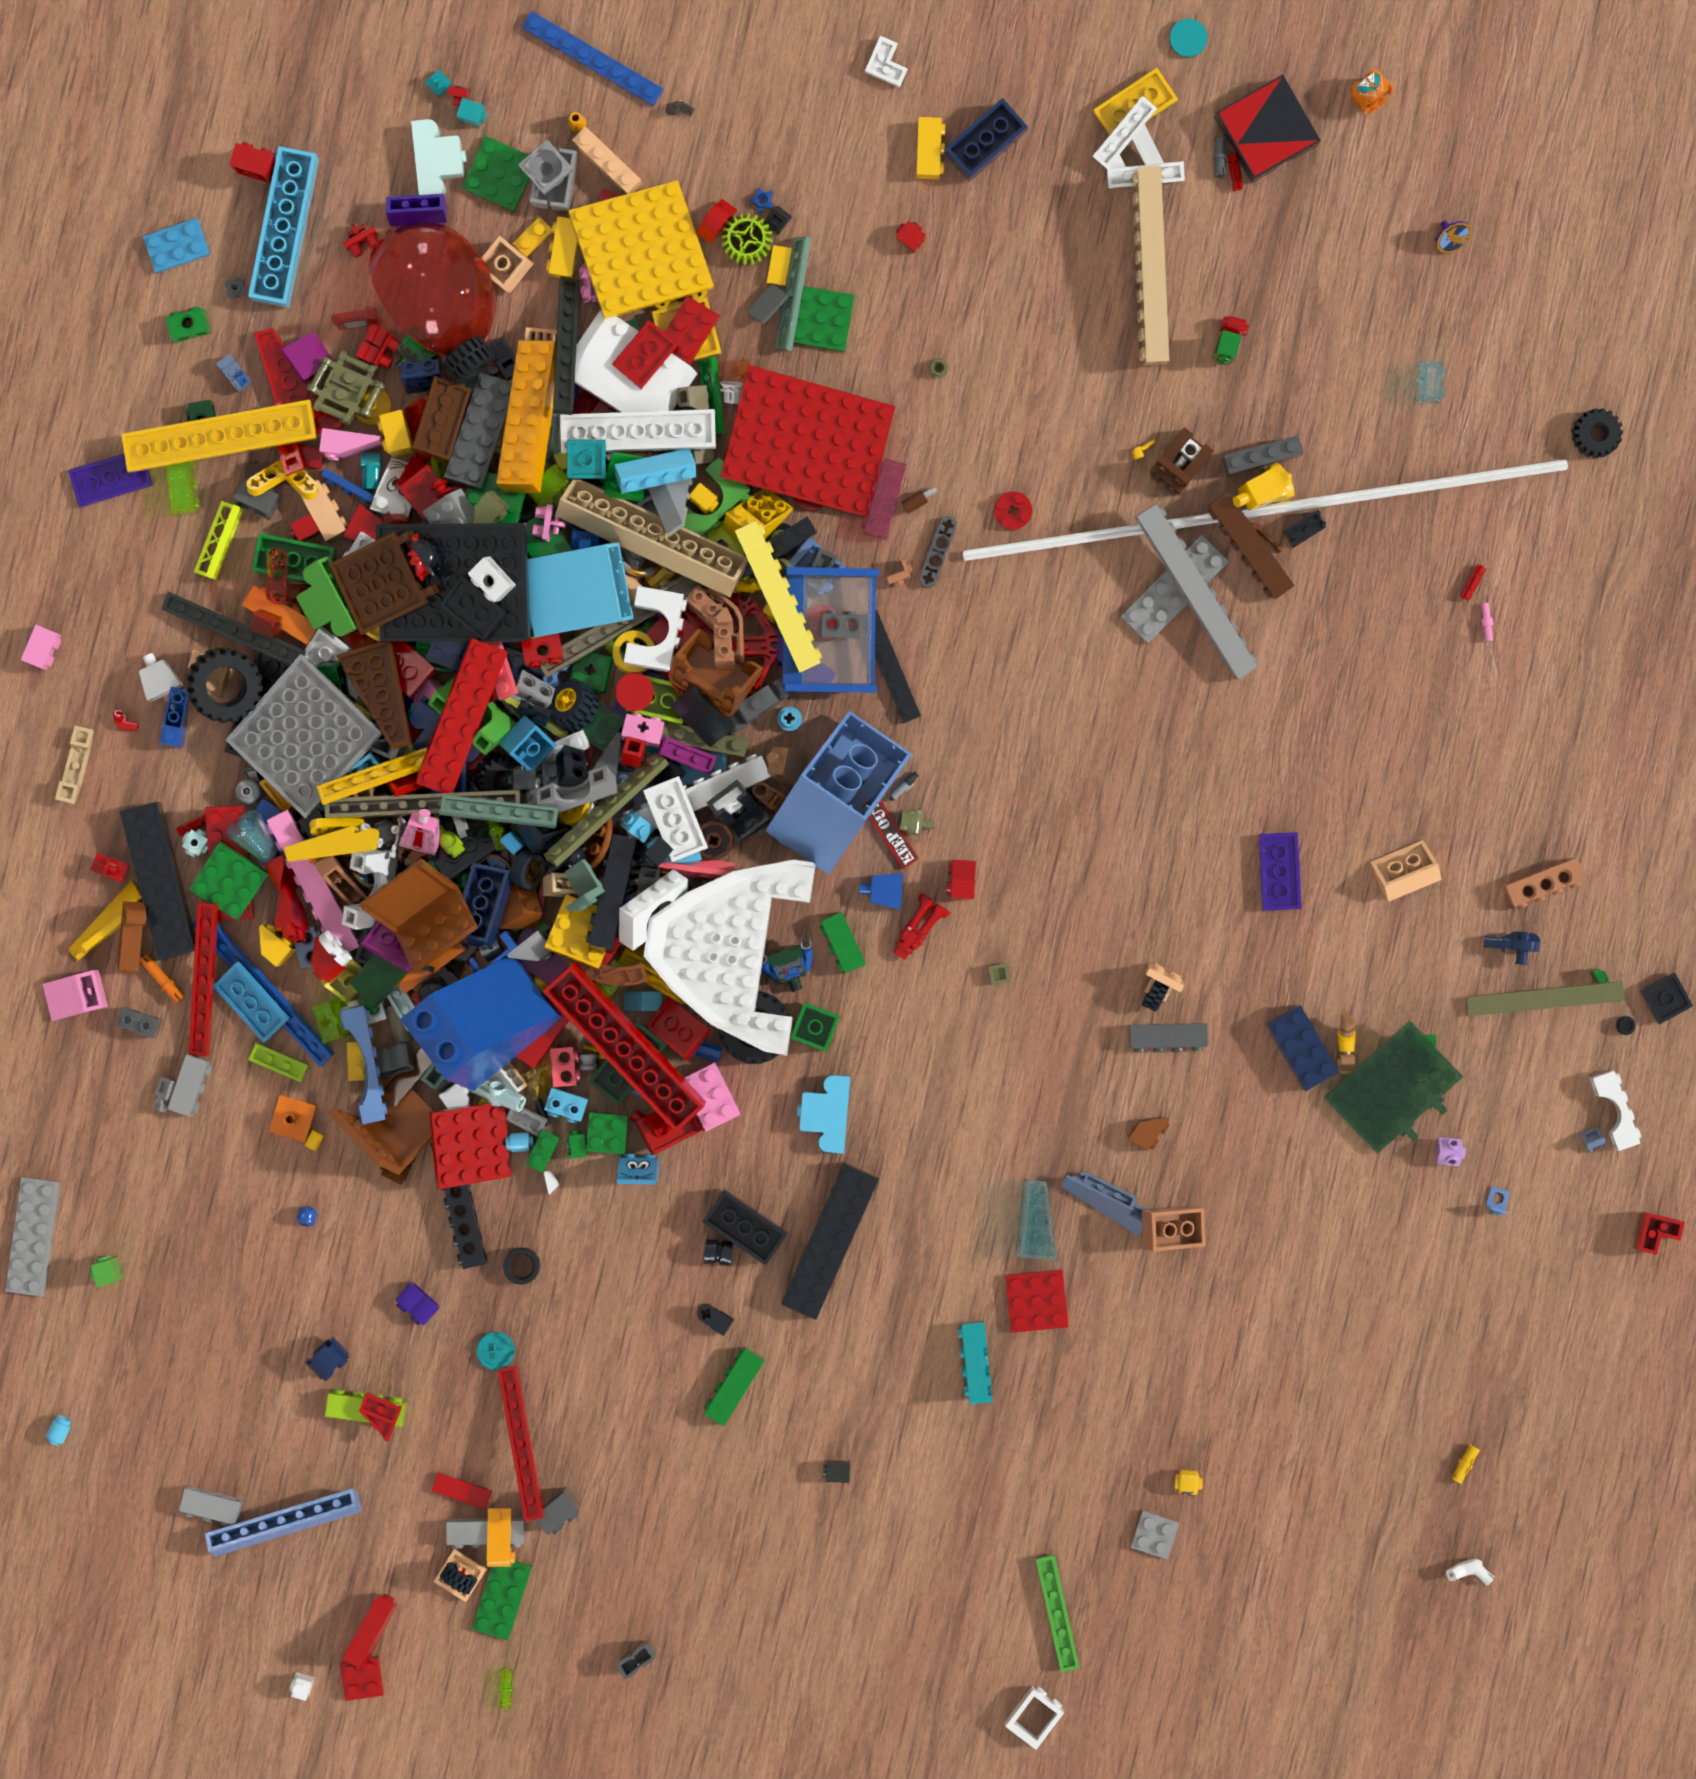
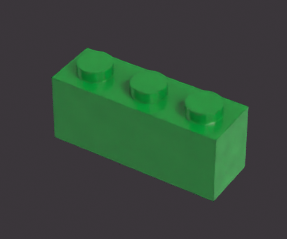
M842 912L821 921L820 930L823 936H828L830 943L827 945L831 953H836L839 959L835 962L840 972L844 970L846 974L866 964Z

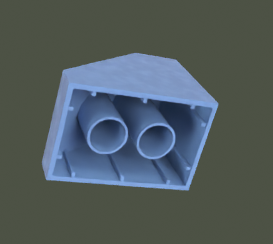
M848 711L801 774L769 824L766 832L775 837L780 844L788 846L808 862H813L816 868L829 875L910 759L912 753L851 711ZM871 799L869 804L863 808L862 804Z

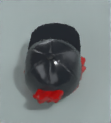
M418 533L412 536V541L409 545V548H412V550L407 553L408 556H412L410 564L415 566L416 575L421 581H424L425 577L430 575V573L435 580H438L433 570L439 560L436 547L424 539H419Z
M449 971L433 975L420 984L418 993H413L412 999L418 1005L430 994L459 980L456 975Z

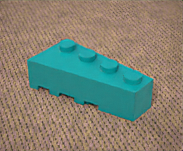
M984 1321L961 1323V1328H958V1337L963 1339V1347H960V1357L965 1360V1366H961L962 1377L967 1380V1385H963L964 1397H968L969 1404L993 1402Z

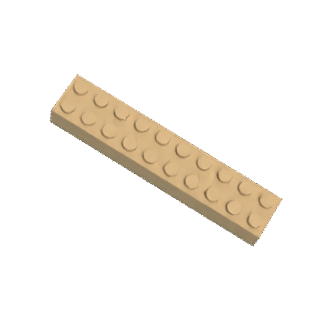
M1161 166L1138 167L1131 177L1132 187H1135L1134 195H1132L1133 207H1136V212L1133 214V225L1137 226L1136 234H1134V245H1138V251L1135 253V265H1139V270L1136 272V284H1139L1140 287L1136 293L1137 303H1140V309L1137 311L1138 323L1141 322V328L1138 330V341L1142 342V348L1139 349V361H1143V366L1166 365L1169 362Z
M579 478L572 480L562 495L555 516L610 542H619L621 547L728 597H731L748 563L746 556L684 527L669 536L666 533L660 516L624 499L606 497L604 490Z

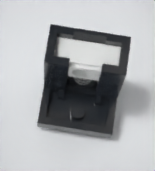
M738 780L706 802L714 815L729 828L739 844L771 822L755 796Z

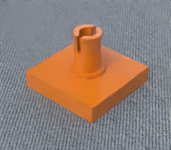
M279 1095L268 1132L306 1142L317 1105Z

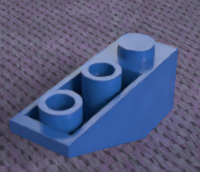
M170 688L159 741L161 744L183 747L189 708L188 692L185 689Z

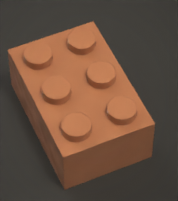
M1186 1206L1142 1211L1143 1249L1154 1252L1206 1246L1204 1208Z

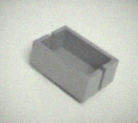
M559 148V153L573 168V171L558 186L552 188L545 195L532 183L529 201L532 207L549 209V206H551L552 210L569 212L578 161L577 151ZM545 162L541 164L540 172L543 175L552 173L553 166L550 163Z

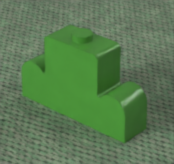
M327 556L315 561L304 569V580L311 584V587L298 594L296 598L313 629H318L331 622L333 633L341 637L357 630L358 627L329 565L332 561Z

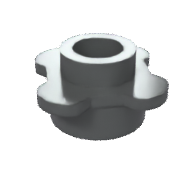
M238 277L236 280H227L225 282V287L228 289L227 295L230 299L246 294L242 278Z

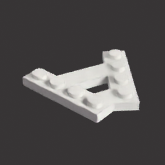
M1144 96L1140 97L1093 154V157L1107 168L1108 188L1132 186L1131 177L1138 167L1161 166L1162 183L1185 181L1184 161L1164 163L1145 126V123L1157 108ZM1131 140H1133L1144 165L1125 166L1120 153Z

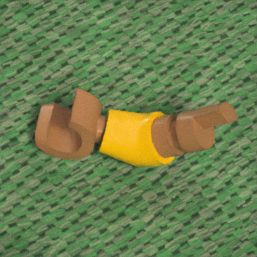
M1344 1010L1341 1013L1340 1028L1337 1032L1338 1050L1342 1052V1054L1337 1055V1069L1339 1074H1354L1355 1054H1351V1052H1354L1355 1020Z

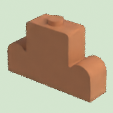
M339 856L322 857L314 863L321 877L348 905L359 904L369 896L362 885L354 879L350 869Z

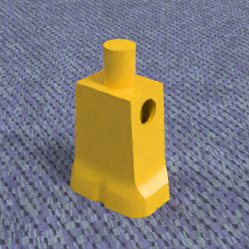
M1276 462L1264 470L1263 474L1238 488L1239 495L1233 497V503L1236 507L1246 505L1248 511L1273 502L1288 501L1294 496L1292 475Z

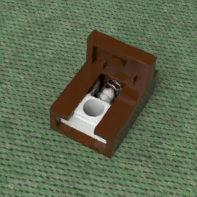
M1185 427L1149 471L1152 473L1151 477L1158 483L1162 481L1167 485L1166 489L1174 495L1176 493L1178 495L1181 494L1214 452L1208 445L1205 444L1203 446L1192 437L1193 434ZM1187 446L1193 447L1195 454H1186L1185 448ZM1180 453L1181 457L1176 460V464L1172 463L1173 459ZM1186 461H1190V464L1184 471L1180 469Z

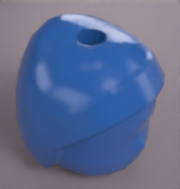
M302 1206L297 1213V1222L303 1226H314L318 1216L317 1211L313 1207Z

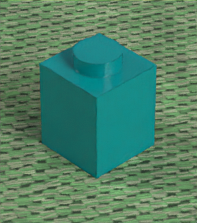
M462 98L456 117L458 121L480 128L481 123H485L488 112H486L484 105Z

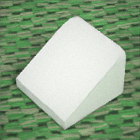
M547 1170L544 1172L548 1194H551L561 1182Z

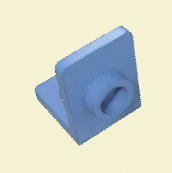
M1492 1186L1485 1207L1490 1209L1492 1214L1501 1216L1504 1213L1508 1215L1505 1207L1510 1192ZM1497 1192L1503 1195V1201L1499 1204L1494 1203L1492 1199L1493 1195Z

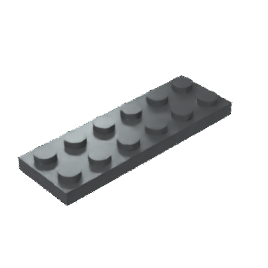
M483 373L479 374L444 475L445 480L482 490L507 418L512 382Z

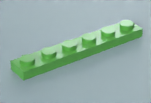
M1055 1555L1035 1558L1060 1671L1066 1672L1079 1669Z

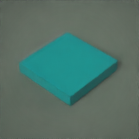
M567 439V478L606 479V439Z

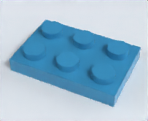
M198 218L143 236L156 274L211 255Z

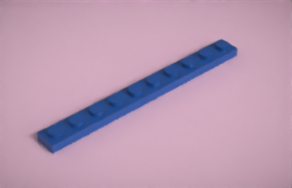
M196 921L192 924V926H193L195 929H196ZM217 923L216 952L230 968L238 961L289 1016L290 1019L283 1027L320 1067L324 1065L335 1054L333 1050Z

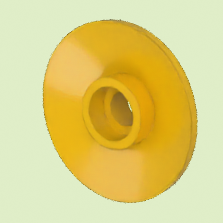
M370 387L360 408H363L366 404L373 388ZM384 390L380 391L375 405L370 411L369 419L356 415L361 422L368 425H376L377 421H380L379 415L391 412V400Z

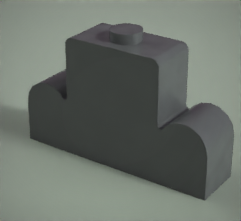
M781 677L770 686L767 685L741 703L732 716H725L734 725V728L730 731L731 735L734 736L795 694V691H784Z

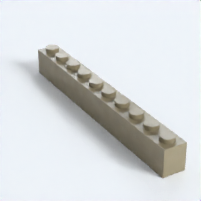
M519 790L415 794L398 797L394 795L344 797L325 804V818L370 819L411 817L412 813L419 814L421 809L429 810L430 816H440L442 795L521 804V792Z

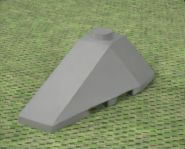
M692 478L648 488L666 533L669 536L685 526L687 515L685 505L686 500L690 498L688 488L692 486Z

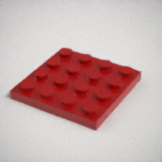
M482 1103L429 1112L437 1189L512 1177L509 1150L506 1149V1136L508 1135L505 1106L495 1107L491 1103Z

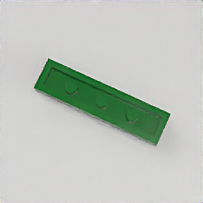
M708 357L698 360L701 386L707 385L709 409H715V434L719 435L725 433L717 357Z

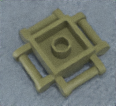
M345 351L340 353L337 363L327 357H322L321 365L312 383L308 384L306 388L309 394L318 397L313 410L317 412L322 411L336 417L346 425H349L356 415L369 419L370 411L380 391L382 392L385 387L384 383L373 380L378 366L362 362L349 356ZM346 362L368 372L367 376L344 367V363ZM327 368H329L331 372L324 384L323 390H320L318 386ZM370 387L373 388L366 404L363 408H360Z

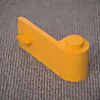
M488 1508L487 1567H511V1564L515 1563V1551H512L511 1508Z

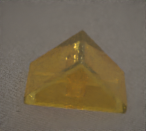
M550 1062L522 1074L534 1101L549 1095L552 1077V1064Z

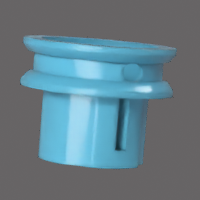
M785 707L778 713L777 722L783 730L788 732L795 731L801 725L802 716L796 708ZM788 713H791L792 717L795 718L794 721H791V724H788L787 720L784 719V716H788Z

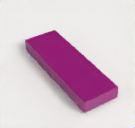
M667 736L663 737L657 752L659 755L709 775L717 758L714 755Z

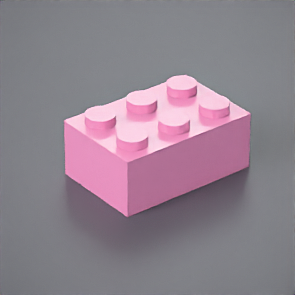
M716 1062L684 1077L706 1101L704 1108L697 1113L705 1131L741 1115Z

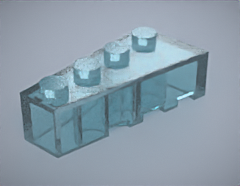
M1023 1179L1016 1255L1023 1258L1057 1261L1047 1182L1043 1180Z

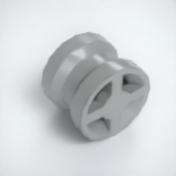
M598 1054L579 1055L581 1060L580 1070L599 1069L596 1061Z

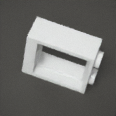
M1032 1686L1005 1721V1727L1037 1750L1064 1714V1711L1061 1708L1063 1705L1055 1698L1051 1700L1046 1696L1047 1692L1042 1688L1038 1687L1036 1689ZM1034 1696L1056 1712L1038 1737L1016 1722Z

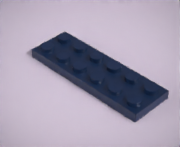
M431 641L425 660L458 671L469 641ZM503 645L504 650L508 651L506 657L514 679L524 670L542 680L543 671L540 667L533 669L526 667L523 651Z

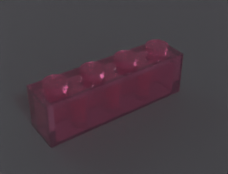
M884 458L883 463H879L877 473L880 474L879 480L874 481L872 492H875L873 500L869 499L866 509L870 511L868 518L864 517L861 527L865 529V535L883 540L887 539L907 464Z

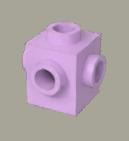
M1439 1137L1436 1146V1164L1460 1166L1461 1159H1465L1466 1148L1462 1146V1139Z

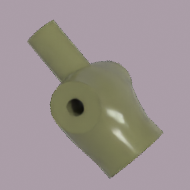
M916 809L900 811L898 818L899 830L906 831L911 835H920L922 827L934 829L935 822L923 820V811Z

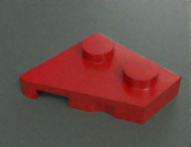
M367 1392L359 1412L368 1419L372 1427L383 1436V1439L389 1442L403 1406Z

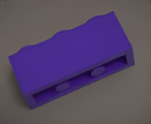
M444 193L386 197V215L390 226L447 223V204Z

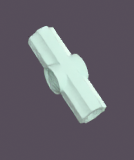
M485 1081L475 1091L470 1090V1092L488 1099L487 1102L491 1103L492 1106H505L516 1112H520L526 1102V1098L523 1095L506 1089V1084L500 1081Z

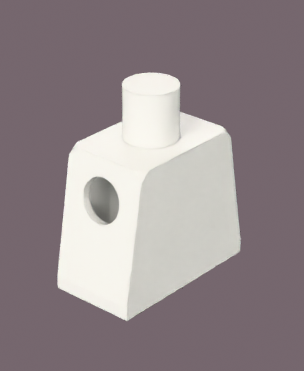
M153 653L143 657L146 668L140 670L139 674L147 701L152 702L169 694L171 687H184L166 660L157 662Z

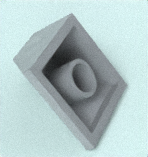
M536 931L508 953L507 956L509 958L541 961L543 959L545 962L553 956V953L544 948L547 942L544 934L541 931Z

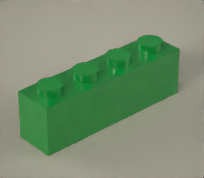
M747 1347L744 1350L740 1349L734 1358L737 1360L733 1367L729 1366L724 1374L726 1379L723 1383L719 1382L714 1390L716 1395L713 1400L709 1398L703 1407L706 1409L704 1415L722 1426L728 1421L765 1361V1358Z

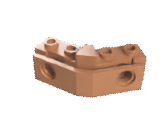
M698 585L685 598L687 600L686 607L714 631L716 670L735 669V660H740L741 663H744L743 617L738 607L722 593L709 587L704 591ZM731 615L735 617L737 621V624L739 626V633H734L733 619ZM734 641H737V652L733 651L732 643Z

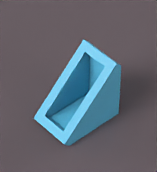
M624 991L625 1011H657L662 1005V992Z

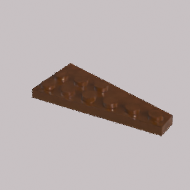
M380 641L336 655L391 748L394 750L411 745L392 641Z

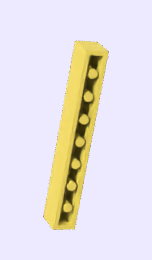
M755 521L735 530L799 673L820 664L819 659L822 658L818 647L814 649L811 643L814 640L810 629L806 631L803 625L806 623L802 612L798 613L795 606L798 603L794 594L790 595L787 590L790 585L786 577L782 578L780 575L781 565L778 559L774 560L771 555L774 550L769 541L765 542L763 535L766 533L762 524H757Z

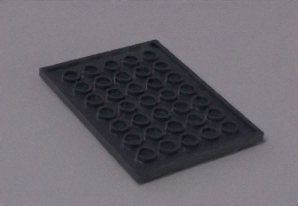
M527 523L376 525V540L393 532H397L398 536L405 532L413 531L414 535L418 533L419 539H424L435 545L439 555V560L433 568L438 580H435L431 573L425 577L424 581H421L419 577L417 578L422 589L431 585H437L440 592L426 597L429 602L428 604L380 626V641H469L470 638L481 641L439 606V604L461 575L464 574L467 578L471 579L468 573L484 557L489 556L516 586L501 601L497 602L508 612L486 641H530ZM411 541L402 544L406 554L412 550V548H409ZM489 575L487 581H488L489 585L492 586L493 583H494V580H493V578Z

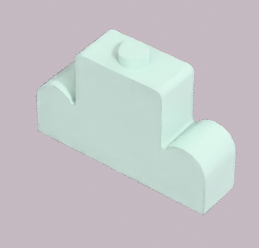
M433 120L411 121L419 195L443 193L445 195L446 187L442 180L463 178L465 176L463 162H467L466 151L462 150L461 140L458 136L439 137L440 130Z

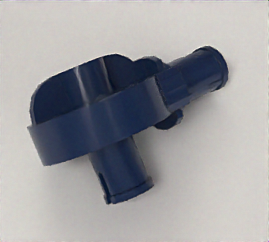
M1518 931L1505 934L1503 937L1485 935L1484 947L1501 949L1503 953H1505L1506 949L1517 950L1515 964L1527 965L1528 952L1540 951V938L1534 933Z

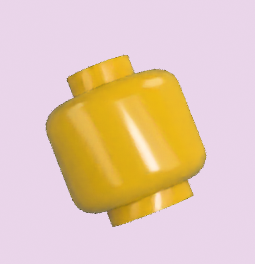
M1181 1470L1179 1474H1176L1175 1490H1178L1180 1495L1196 1496L1198 1490H1202L1203 1478H1199L1197 1471Z

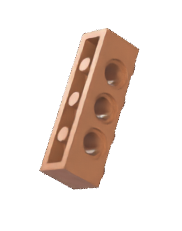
M1572 858L1502 887L1510 907L1521 909L1528 906L1527 902L1531 900L1538 902L1546 899L1545 895L1549 893L1556 895L1564 892L1563 888L1569 885L1571 888L1577 887L1586 878L1578 858ZM1561 872H1564L1567 876L1564 883L1560 882L1558 878ZM1543 879L1549 882V887L1546 890L1542 889L1540 885ZM1525 886L1531 889V894L1528 897L1523 894Z

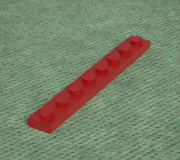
M197 903L188 1052L190 1055L206 1057L210 1053L219 905L215 903Z
M518 1366L498 1369L524 1522L543 1519L545 1515Z

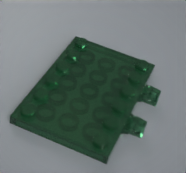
M1409 1020L1324 1098L1378 1154L1399 1134L1402 1137L1406 1134L1414 1141L1419 1136L1412 1128L1414 1121L1428 1108L1431 1110L1434 1107L1442 1116L1447 1111V1108L1442 1104L1444 1100L1442 1096L1462 1079L1463 1075Z

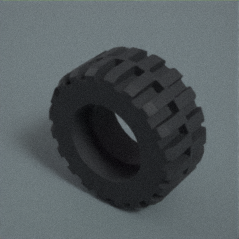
M218 647L215 650L209 649L205 651L204 655H199L196 658V662L190 665V672L186 675V691L193 707L203 716L221 723H227V721L236 722L239 718L248 716L247 713L250 710L253 712L256 708V702H259L261 696H259L260 691L263 690V685H261L262 677L258 672L256 664L245 654L232 648ZM220 667L234 669L242 680L240 693L234 700L227 703L214 701L206 690V682L209 675Z
M758 991L755 1009L764 1011L767 1014L790 1017L786 1007L779 999L769 993ZM718 1028V1036L722 1046H724L729 1055L738 1061L747 1064H762L779 1055L765 1052L753 1045L746 1044L741 1039Z

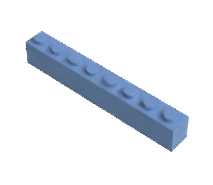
M352 1488L205 1533L208 1552L216 1557L360 1513L362 1508L359 1495Z

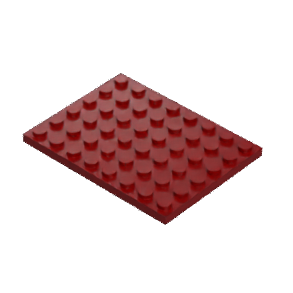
M748 365L720 478L867 518L895 406Z

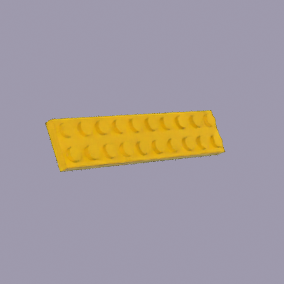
M311 400L121 434L127 472L129 473L317 439Z

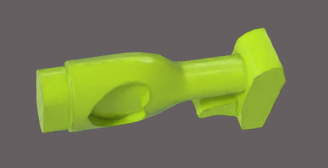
M438 815L432 816L433 818L438 819L440 823ZM439 824V843L448 855H452L453 858L457 857L465 850L462 846L463 842L455 833L445 831Z

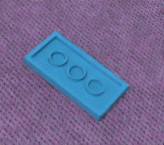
M239 961L214 984L216 991L263 1043L267 1042L290 1019Z

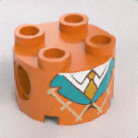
M1374 68L1367 73L1363 81L1358 80L1352 85L1351 89L1353 91L1350 97L1363 113L1367 115L1368 112L1372 113L1388 100L1386 98L1387 94L1392 95L1395 89L1383 74Z

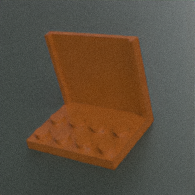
M423 859L414 862L402 873H399L395 878L359 903L363 911L395 932L412 970L416 973L478 929L458 885Z
M398 1074L387 1079L382 1085L383 1092L397 1078ZM413 1089L408 1092L397 1107L381 1096L382 1103H385L387 1108L385 1120L361 1124L358 1111L352 1115L342 1108L338 1110L333 1107L328 1112L377 1165L398 1175L432 1140L429 1112H433V1110Z

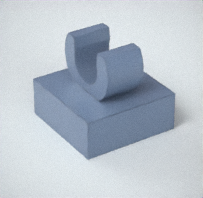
M1598 1127L1580 1134L1582 1142L1591 1153H1593V1148L1597 1146L1603 1149V1144L1606 1143L1605 1137Z

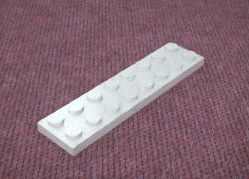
M715 409L560 415L561 454H567V439H606V452L716 449Z

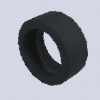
M521 1247L514 1249L506 1256L503 1270L508 1280L514 1284L524 1285L537 1277L541 1265L539 1257L534 1251ZM517 1255H526L533 1262V1270L527 1277H517L511 1271V1261Z

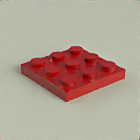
M1062 1269L1005 1275L1011 1333L1068 1328Z

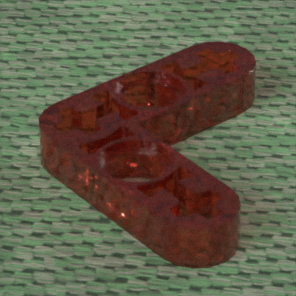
M277 547L272 548L267 557L266 598L274 604L299 603L296 597L290 598L291 590L296 589L298 595L310 588L311 584L286 585L288 556L286 551ZM278 554H280V558H277L276 560L275 556H278ZM276 571H280V578L274 581L273 574ZM276 591H277V592L283 594L284 596H282V595H277V596L274 598V597H273V594H276Z

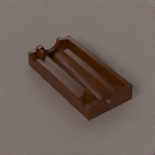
M434 376L411 451L421 455H430L438 461L449 462L471 392L470 388Z

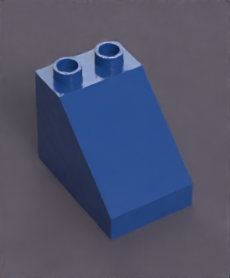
M506 957L430 994L400 1020L445 1080L475 1091L563 1017L549 998L542 992V989L519 959Z

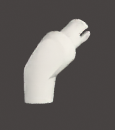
M1477 1558L1460 1562L1446 1571L1449 1581H1455L1467 1575H1475L1486 1586L1495 1577L1482 1566V1561Z

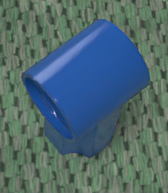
M703 1041L692 1056L702 1057L718 1063L723 1047Z

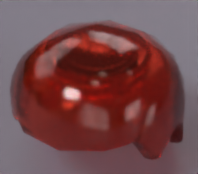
M388 511L386 514L383 513L382 524H411V520L403 514L391 515Z

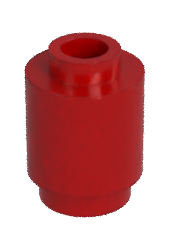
M1223 316L1220 331L1225 330L1246 336L1249 325L1246 324L1244 319Z

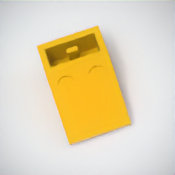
M762 489L725 513L724 530L739 541L735 530L756 521L757 524H762L766 533L763 537L766 540L793 511V507L774 492Z

